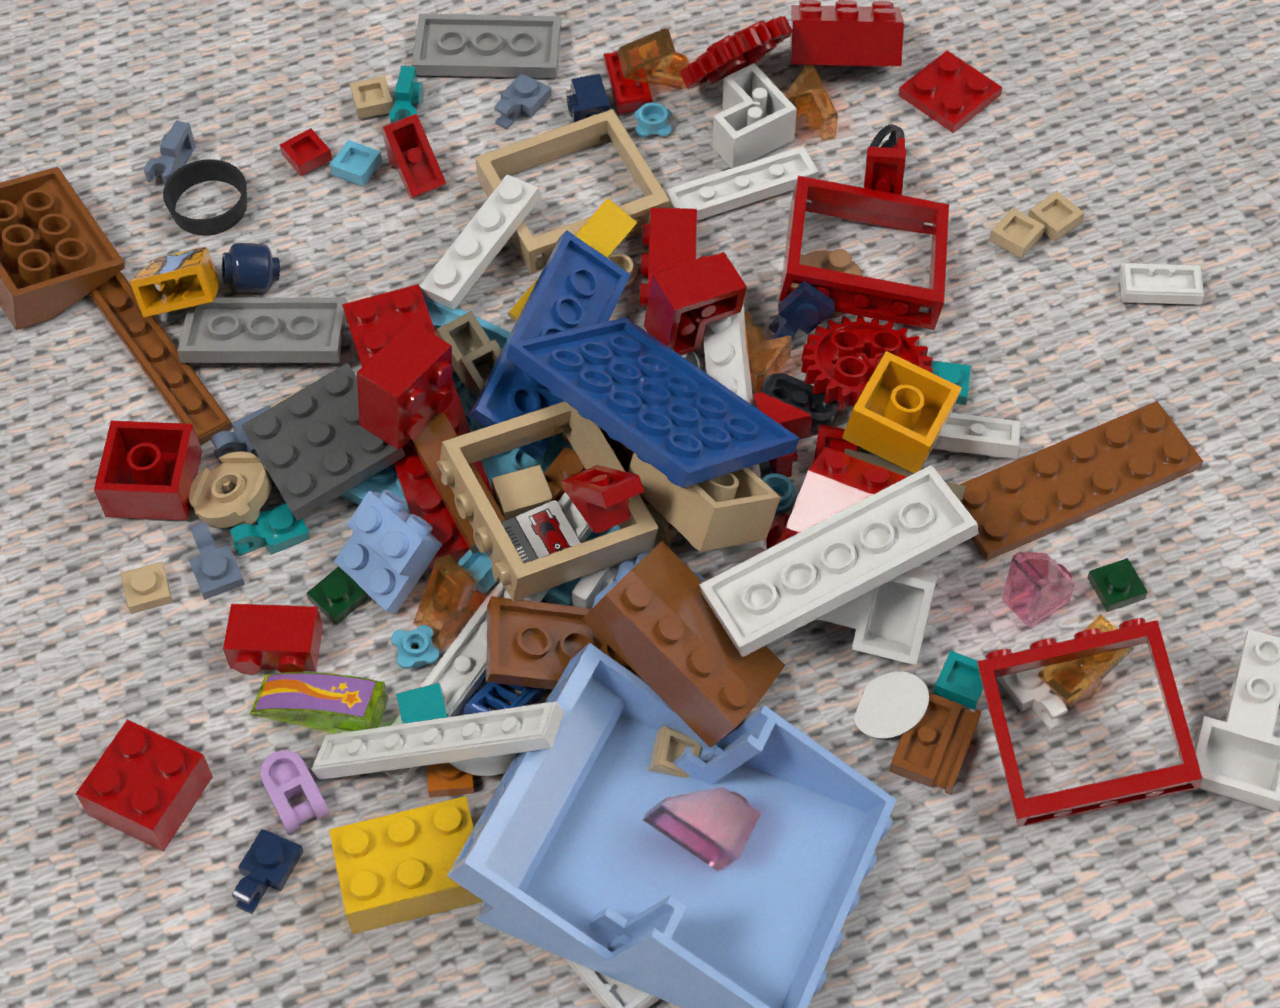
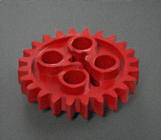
M786 16L773 18L766 23L764 20H761L745 29L734 32V35H727L713 43L706 49L707 52L697 57L687 67L681 69L682 71L679 74L687 89H693L707 82L709 85L714 84L753 63L760 62L766 53L772 51L777 47V44L790 37L793 30Z
M842 316L840 325L832 320H828L826 329L817 326L815 335H808L807 344L803 347L801 372L806 373V384H814V394L826 393L824 402L828 404L837 400L840 402L839 410L842 411L849 405L855 406L886 351L931 373L933 372V368H931L933 358L927 356V346H918L919 336L907 337V327L895 330L893 329L894 322H887L885 325H881L878 319H872L870 323L865 322L862 316H857L856 322H851L846 316Z

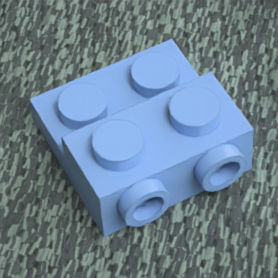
M369 490L347 523V526L353 533L334 563L349 575L386 612L397 613L443 544L430 533L433 528L428 522L414 514L410 515L403 509L406 503L399 496L388 490H384L382 494Z

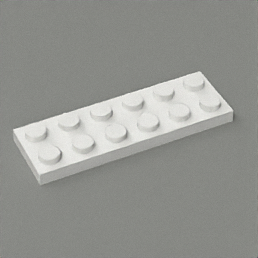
M930 465L699 585L705 600L740 655L744 657L978 535V524L935 468Z

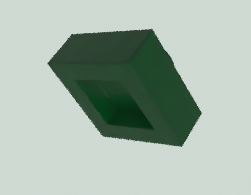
M1128 558L1090 570L1087 578L1106 612L1146 599L1148 591Z
M339 567L306 593L308 600L313 605L318 606V609L336 625L368 599L367 593Z

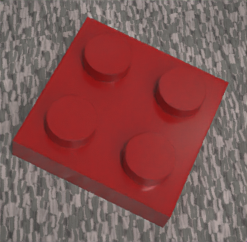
M947 50L901 85L898 96L954 133L1001 96L1002 86Z

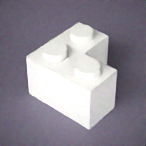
M754 63L723 78L724 111L713 116V148L731 168L747 164L795 140L797 108Z

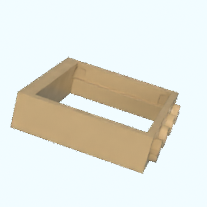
M613 109L475 157L478 182L487 198H489L501 183L500 179L504 178L507 174L512 175L610 140L645 196L618 206L637 222L624 240L642 234L643 224H650L651 208H670L669 198ZM590 217L535 237L532 236L523 220L510 238L530 274L543 270L559 237L566 230L575 235Z
M565 401L443 441L440 460L436 463L442 473L441 482L444 485H449L455 495L454 500L459 515L462 519L467 518L473 528V537L478 550L481 553H487L492 563V572L496 583L501 581L513 602L637 557L638 554L650 552L653 549L659 529L641 497L637 494L629 498L630 503L628 506L631 518L618 524L620 530L528 563H523L469 464L564 432L586 470L600 465L625 471L598 425L580 416L578 411Z

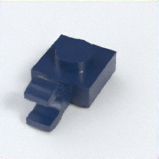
M807 281L802 282L778 304V315L780 317L776 318L769 325V330L775 334L769 339V343L779 350H783L792 342L798 329L807 334L811 333L835 311V301Z
M261 829L238 866L241 875L245 877L239 881L232 894L233 898L238 899L236 907L253 914L268 887L282 891L303 854L302 846Z

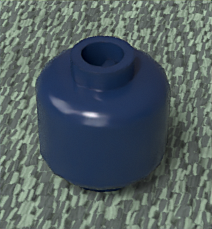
M235 243L230 247L229 252H224L222 255V280L224 284H229L234 293H266L271 288L272 280H279V257H272L271 250L266 244Z

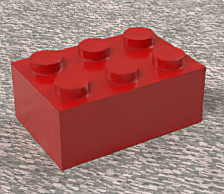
M800 0L799 5H791L790 26L793 30L790 35L791 64L902 67L904 20L900 7H894L893 2L874 1L872 2V7L857 6L856 1L840 0L836 1L835 6H821V1Z

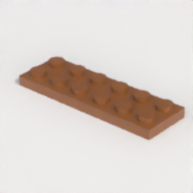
M1156 401L959 485L966 486L962 504L978 524L979 534L971 539L985 560L988 561L1201 468L1203 460L1163 407Z

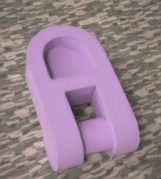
M281 750L272 753L264 760L260 770L261 779L288 835L300 830L299 824L313 817L320 820L330 815L327 805L305 762L297 753ZM303 792L307 801L291 808L288 799Z

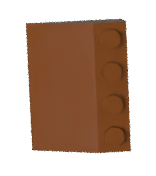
M58 166L0 182V306L15 330L53 319L125 268V262Z
M661 541L582 619L711 748L735 729L757 705L783 670L785 664L766 645L742 657L702 595L699 584L703 582Z

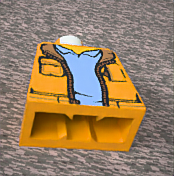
M200 247L154 259L130 280V284L144 318L213 302L219 287V278L208 248ZM154 283L161 286L160 291L156 289Z

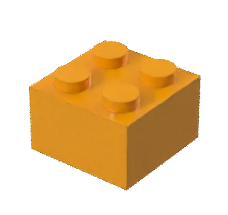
M886 351L855 404L842 438L915 474L922 469L950 417L962 387Z

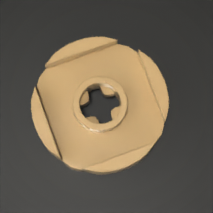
M249 452L225 454L218 458L221 464L215 466L211 471L206 466L197 474L191 484L188 496L189 502L202 522L206 521L210 527L227 528L237 524H253L260 515L259 509L265 504L270 495L273 479L266 467L254 454Z

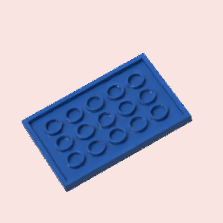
M626 317L510 343L506 358L518 366L522 373L537 380L549 389L553 396L564 400L575 408L580 416L594 422L606 431L610 438L621 442L636 453L641 461L651 464L666 475L671 483L682 488L794 453L800 439Z

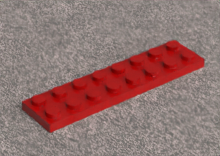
M419 284L342 304L361 367L411 321L434 335L436 333ZM452 379L453 398L444 413L457 436L470 433L471 430ZM408 441L402 447L406 456L393 463L409 514L419 516L428 522L433 528L430 533L443 544L427 569L460 560L469 551V547L412 444ZM482 461L473 462L494 499Z

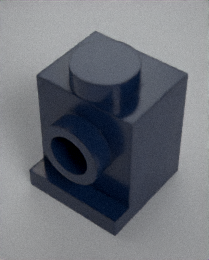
M600 74L571 79L570 87L572 94L567 95L566 99L570 117H573V123L610 110L609 100Z

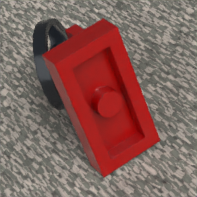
M894 124L886 125L877 133L870 146H867L863 188L902 195L906 162L905 135L902 128ZM889 133H891L890 136H889V139H888L887 141H885V142L882 144L881 147H879V145L881 144V142L883 141V139H884Z

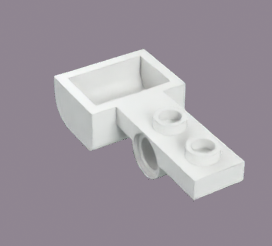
M915 567L817 619L855 628L853 650L917 665L937 576L927 569Z
M1248 629L1236 677L1229 695L1232 696L1229 708H1226V721L1223 722L1204 716L1196 734L1194 749L1203 777L1201 788L1199 789L1277 812L1280 808V738L1274 737L1273 732L1280 704V638Z

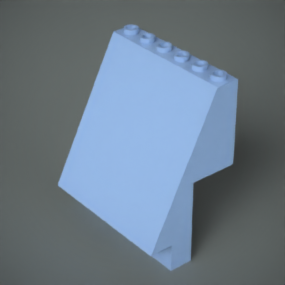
M588 643L570 659L546 703L556 701L564 712L552 748L521 752L515 755L447 876L486 902L476 921L678 1007L808 1008L812 996L821 989L826 980L827 973L824 971L829 956L838 949L843 940L844 932L841 931L844 921L859 903L861 894L858 892L862 879L869 874L876 863L877 856L874 854L878 842L887 834L892 825L893 819L889 816L897 799L765 705L742 720L735 729L710 748L646 682L594 645ZM662 726L677 730L701 745L702 751L699 758L691 753L692 747L686 746L683 754L673 762L675 766L691 777L684 778L648 771L656 734Z

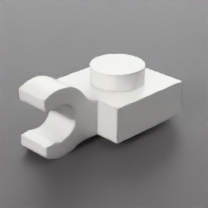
M1046 666L997 677L1020 712L1033 707L1049 731L1065 723L1061 715L1067 713L1068 709L1064 702L1056 695L1060 685Z

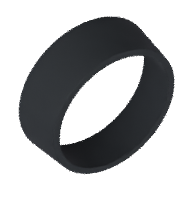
M216 159L198 160L182 166L169 177L164 186L163 199L172 218L181 229L195 235H215L231 229L243 218L247 209V184L242 172L228 162ZM202 182H225L234 186L241 193L240 199L230 210L213 218L192 219L182 216L175 211L179 197L190 187Z

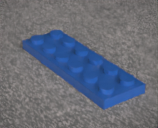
M566 230L559 237L468 416L483 426L488 427L564 402L561 398L553 396L549 389L537 380L522 373L518 366L506 358L510 343L609 321L631 274ZM553 436L518 447V449L537 461L545 455Z

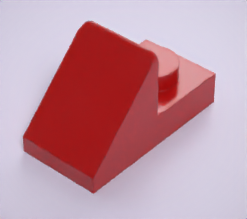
M417 113L381 128L390 167H397L410 199L447 184Z
M765 393L753 394V406L800 439L811 437V414ZM797 448L794 453L769 460L773 474H782L787 478L792 476V463L798 460Z
M600 465L593 466L561 481L563 490L595 533H601L631 518L628 506L630 503L629 498L644 492L639 475Z

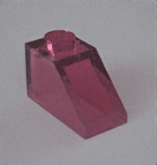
M1018 552L1012 556L1002 600L1031 629L1069 604L1075 582L1072 580L1069 571L1063 565L1056 564L1047 553Z
M720 787L667 797L646 812L643 821L719 872L740 858L761 812L750 806L742 795Z

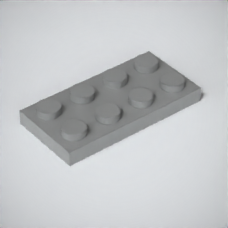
M419 14L412 67H416L417 75L518 77L522 73L531 78H557L561 16Z
M215 298L213 302L188 307L177 350L180 363H339L346 324L342 304L347 303L346 298Z

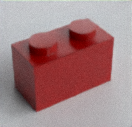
M231 603L223 651L230 669H235L247 675L257 674L260 670H278L282 674H303L304 671L316 672L323 631L318 606Z

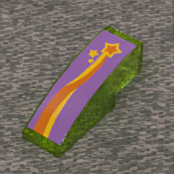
M284 672L265 675L250 713L258 717L335 734L336 729L352 732L379 728L389 697L385 682L333 673Z

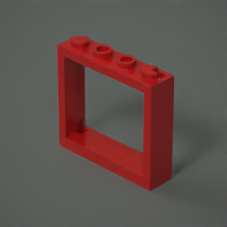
M798 175L790 204L779 301H783L796 289L791 287L792 283L801 284L807 281L835 301L836 312L935 330L945 299L949 204ZM805 211L911 232L932 234L929 288L800 264ZM924 222L931 223L933 226L925 225ZM920 307L927 308L928 313L920 312Z
M1145 618L1130 619L1119 624V629L1102 633L1099 628L1086 629L1076 633L1074 639L1057 643L1056 639H1043L1030 644V649L1012 653L1011 649H999L986 654L984 660L977 661L1018 827L1201 788L1203 777L1158 620L1146 622ZM1147 643L1181 764L1026 798L996 678Z

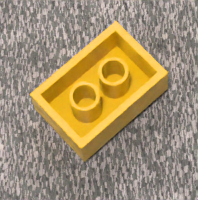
M466 796L329 829L345 914L352 934L484 902L447 876L474 829Z

